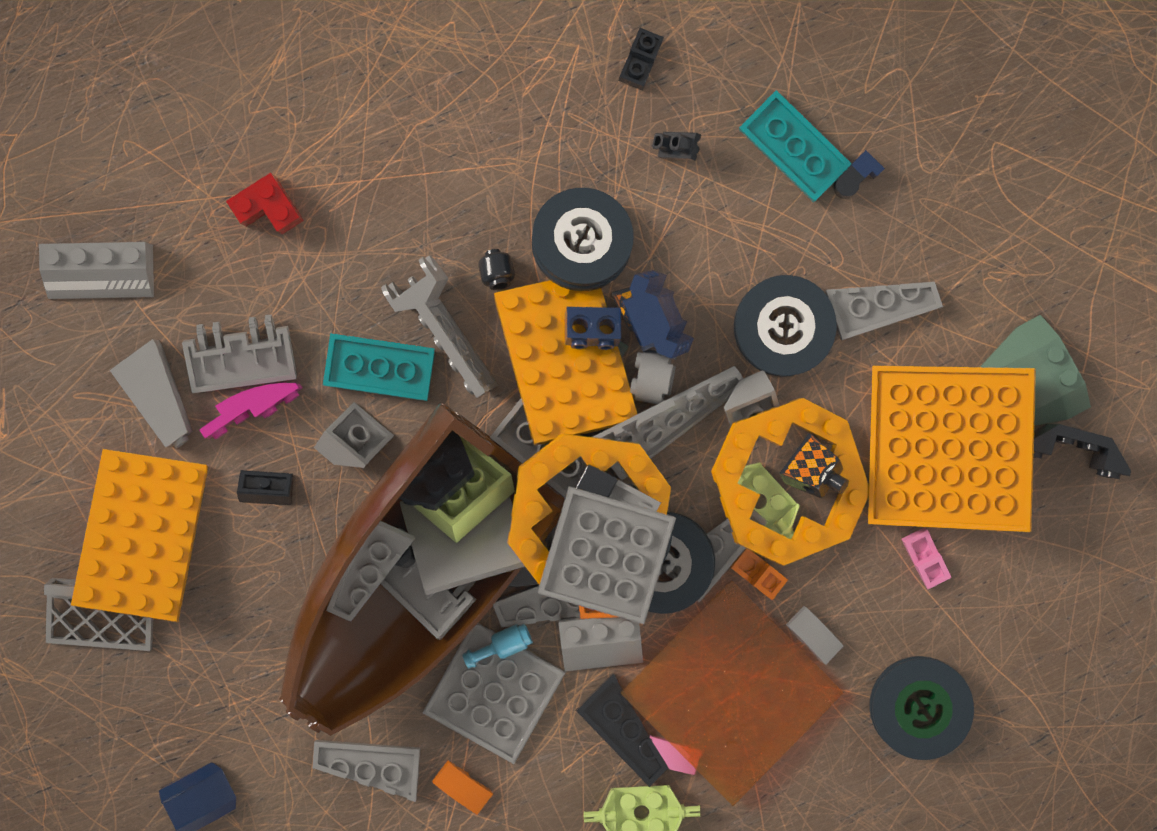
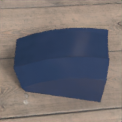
M213 762L163 786L159 790L161 803L171 819L175 831H197L236 809V796L223 770Z

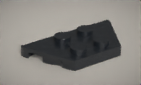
M453 430L448 434L398 498L399 500H403V503L407 505H420L425 509L437 511L475 476L460 435Z

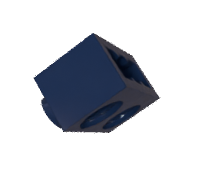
M566 308L565 345H570L573 349H586L587 346H598L601 350H611L614 347H618L621 340V308ZM577 324L585 327L586 332L582 334L576 333L572 327ZM607 325L611 327L613 332L611 334H604L600 331L599 327Z

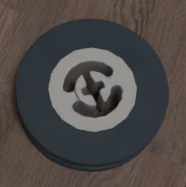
M667 512L668 515L676 517L672 530L671 546L679 551L680 556L676 557L673 552L669 551L666 560H670L671 563L666 566V574L675 570L677 565L681 567V572L674 580H657L648 610L652 613L669 614L688 608L704 595L711 584L715 572V552L707 533L692 519L674 512ZM663 566L661 567L659 575L664 573Z

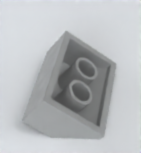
M570 617L559 620L565 671L643 663L640 626L638 622L621 617L589 619Z

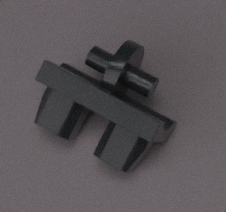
M695 132L656 133L652 148L659 151L658 158L696 161L697 153L700 150L697 144L701 139V134Z

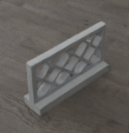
M51 578L44 584V595H47L46 643L142 651L152 650L153 618L144 617L142 620H139L134 615H128L136 625L126 632L117 622L124 614L120 613L117 617L113 618L107 611L95 610L87 616L79 607L71 606L76 579ZM54 598L64 599L70 605V608L61 614L54 607ZM72 609L83 619L75 628L64 617ZM97 612H100L110 622L101 630L90 619ZM58 621L70 632L65 637L53 636L54 625ZM85 623L96 633L91 639L83 638L77 631ZM111 625L122 635L117 641H110L103 633ZM139 627L146 635L145 643H136L129 634Z

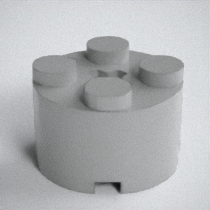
M648 349L643 353L638 352L635 362V368L639 369L638 378L632 379L630 393L635 395L636 401L659 404L665 401V395L670 396L676 366L671 364V358L657 353L656 350Z

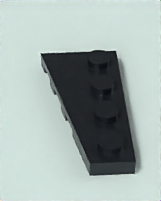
M612 673L575 711L650 787L668 767L646 732L643 723L634 711L616 676Z

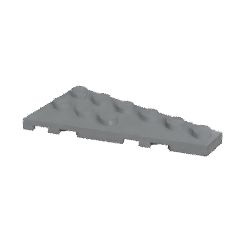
M733 366L594 437L638 443L651 459L725 403L739 380L743 379L736 367ZM618 462L611 466L621 480L628 476Z

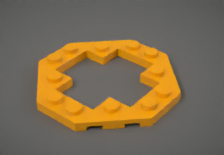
M804 398L792 400L784 405L732 423L711 470L714 482L717 483L721 495L720 500L725 515L729 519L733 530L731 533L734 542L779 565H787L849 540L869 496V484L848 421ZM791 424H794L833 444L830 451L840 459L843 466V471L840 475L849 480V484L842 494L838 493L824 526L801 516L792 539H789L750 519L760 494L738 484V481L758 436L777 446H782Z
M562 433L519 466L518 482L511 515V528L507 543L538 584H540L549 551L531 528L549 515L552 509L537 489L577 458L581 457L586 466L590 464L604 472L618 462L639 491L661 502L657 512L667 514L671 486L640 444Z

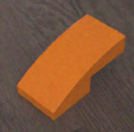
M747 548L730 566L731 569L771 600L775 598L788 581L786 577Z
M447 760L432 780L433 784L476 815L479 814L493 795L489 788L471 778L468 772Z

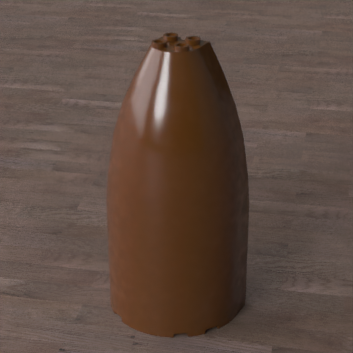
M439 403L353 513L333 543L304 599L295 623L287 655L279 700L286 706V713L297 721L300 718L303 720L307 719V725L317 733L323 731L331 736L396 699L425 677L477 625L523 568L475 581L468 592L477 600L441 640L437 639L381 583L352 621L326 611L347 567L380 521L397 529L400 527L408 533L400 502L403 500L398 498L452 430L511 474L515 490L510 495L513 505L518 482V468L523 463L491 439L488 434L443 403ZM548 483L542 485L537 491L552 509V512L531 528L541 542L545 540L558 523L565 498ZM453 587L450 589L454 592L457 589V587Z

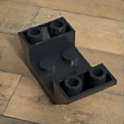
M1045 424L1034 431L1033 458L1042 459L1043 455H1052L1055 442L1065 445H1074V442H1076V448L1093 451L1089 468L1097 470L1096 475L1120 480L1121 475H1131V470L1113 438L1062 424Z

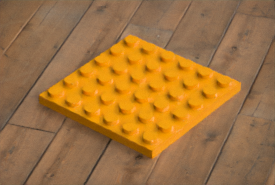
M872 366L868 524L1031 532L1036 369Z

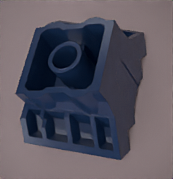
M654 270L635 274L630 286L632 297L623 300L622 306L642 351L644 352L655 347L657 353L671 359L689 352L694 337L683 333L687 321L683 320L673 298L674 291L663 287L667 275Z

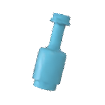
M515 624L493 634L490 645L474 652L467 650L462 656L469 669L477 667L476 662L494 654L498 655L501 659L507 658L527 649V645L533 642L526 625Z

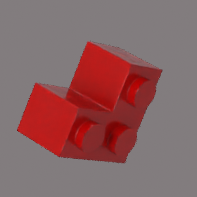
M271 172L226 201L239 223L245 227L266 214L276 231L283 235L304 221L277 177Z

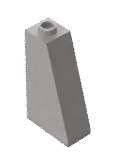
M152 339L112 368L110 372L166 448L175 446L177 449L189 440L187 436L193 430L163 346L159 340Z

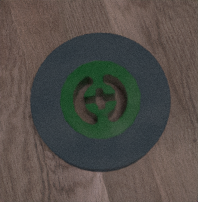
M913 656L891 664L878 677L870 695V716L878 735L894 751L908 758L931 760L945 756L964 741L972 726L974 701L969 686L956 670L942 661L931 657ZM918 690L930 691L929 696L916 694L915 696L925 705V711L932 718L936 713V705L939 704L936 717L925 725L912 724L915 719L928 721L925 715L918 711L919 706L913 699H909L907 703L908 709L904 711L907 698Z

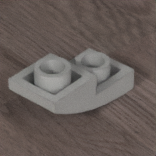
M805 606L786 624L800 642L804 643L820 662L825 665L843 647L842 643Z

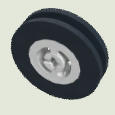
M572 188L554 195L539 210L533 225L532 252L538 267L552 282L574 291H590L608 285L622 273L630 258L634 235L631 220L617 200L596 189ZM586 226L591 227L588 231L587 240L584 239L581 242L578 253L573 252L577 246L578 239H581L585 234ZM594 230L598 233L601 240L595 238ZM565 238L569 239L571 249L567 247L564 241Z
M793 275L774 276L758 283L742 298L734 318V336L741 354L753 367L773 376H794L816 367L828 355L836 337V314L828 296L813 282ZM786 307L792 309L801 318V323H799L792 314L787 315L786 323L791 325V329L786 330L785 338L791 337L797 331L800 333V338L791 345H782L775 342L768 333V330L771 329L775 336L778 338L783 337L784 330L779 327V324L784 322L785 314L776 317L774 321L769 319V315L777 308Z

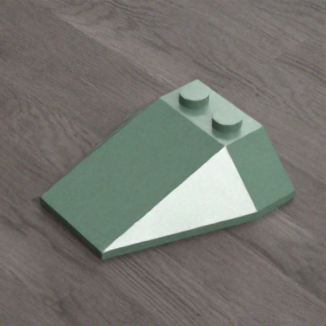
M1041 315L1016 327L980 366L982 368L1036 369L1034 426L1068 420L1091 407L1085 381L1060 336Z

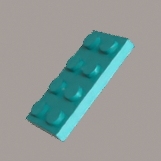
M777 90L739 127V130L813 203L852 164Z
M330 333L323 386L428 401L436 349Z

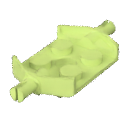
M760 462L746 465L738 484L766 497L765 506L760 509L754 508V510L768 521L765 527L792 539L794 534L792 526L800 505L792 499Z
M670 785L611 788L603 807L599 808V811H584V823H603L606 831H677L682 819H685V817H700V805L684 806V804H680ZM640 805L646 806L649 809L648 816L643 819L637 818L634 815L635 808Z

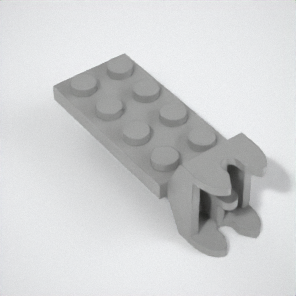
M429 255L426 258L422 257L419 259L420 266L426 276L420 281L411 276L408 279L411 287L405 292H402L393 282L381 287L384 296L395 312L416 309L419 312L418 318L420 322L434 334L435 344L449 356L450 366L464 378V386L470 394L478 398L499 386L439 299L449 278L432 256Z

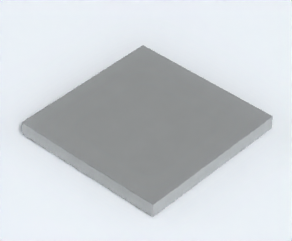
M569 486L537 594L644 624L676 517Z
M510 496L457 543L416 508L404 504L403 501L400 502L408 534L416 537L411 545L426 595L524 567V564L507 543L513 508Z
M478 622L463 639L422 713L515 764L566 671L527 649L504 659L499 658L496 654L476 662L477 667L468 669L462 654L466 653L467 650L474 652L490 645L492 642L491 636L496 633Z

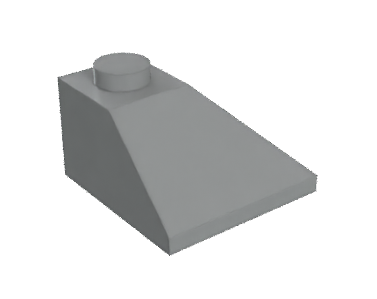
M762 370L739 380L724 406L730 428L734 422L780 406L776 392L765 371Z
M354 402L324 431L314 448L334 465L364 468L394 435Z

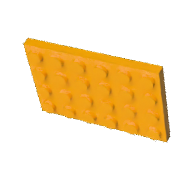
M548 280L494 293V300L534 446L549 443L562 433L578 436L611 428L637 415L618 347H614L611 350H601L598 346H587L586 349H573L570 345H565L566 308H607L602 288L590 291H574ZM577 324L572 327L576 333L582 334L586 332L585 327ZM607 325L599 327L600 331L604 334H611L613 332L611 327Z
M102 450L71 606L179 622L208 472L207 465L113 450Z

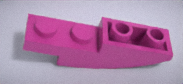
M278 383L240 392L217 404L215 407L221 415L199 430L204 438L213 437L216 440L228 432L226 427L235 422L238 425L250 417L248 412L250 411L254 417L263 416L264 419L268 418L278 411L277 405L283 401L288 404L299 397L298 391L303 387L298 383Z

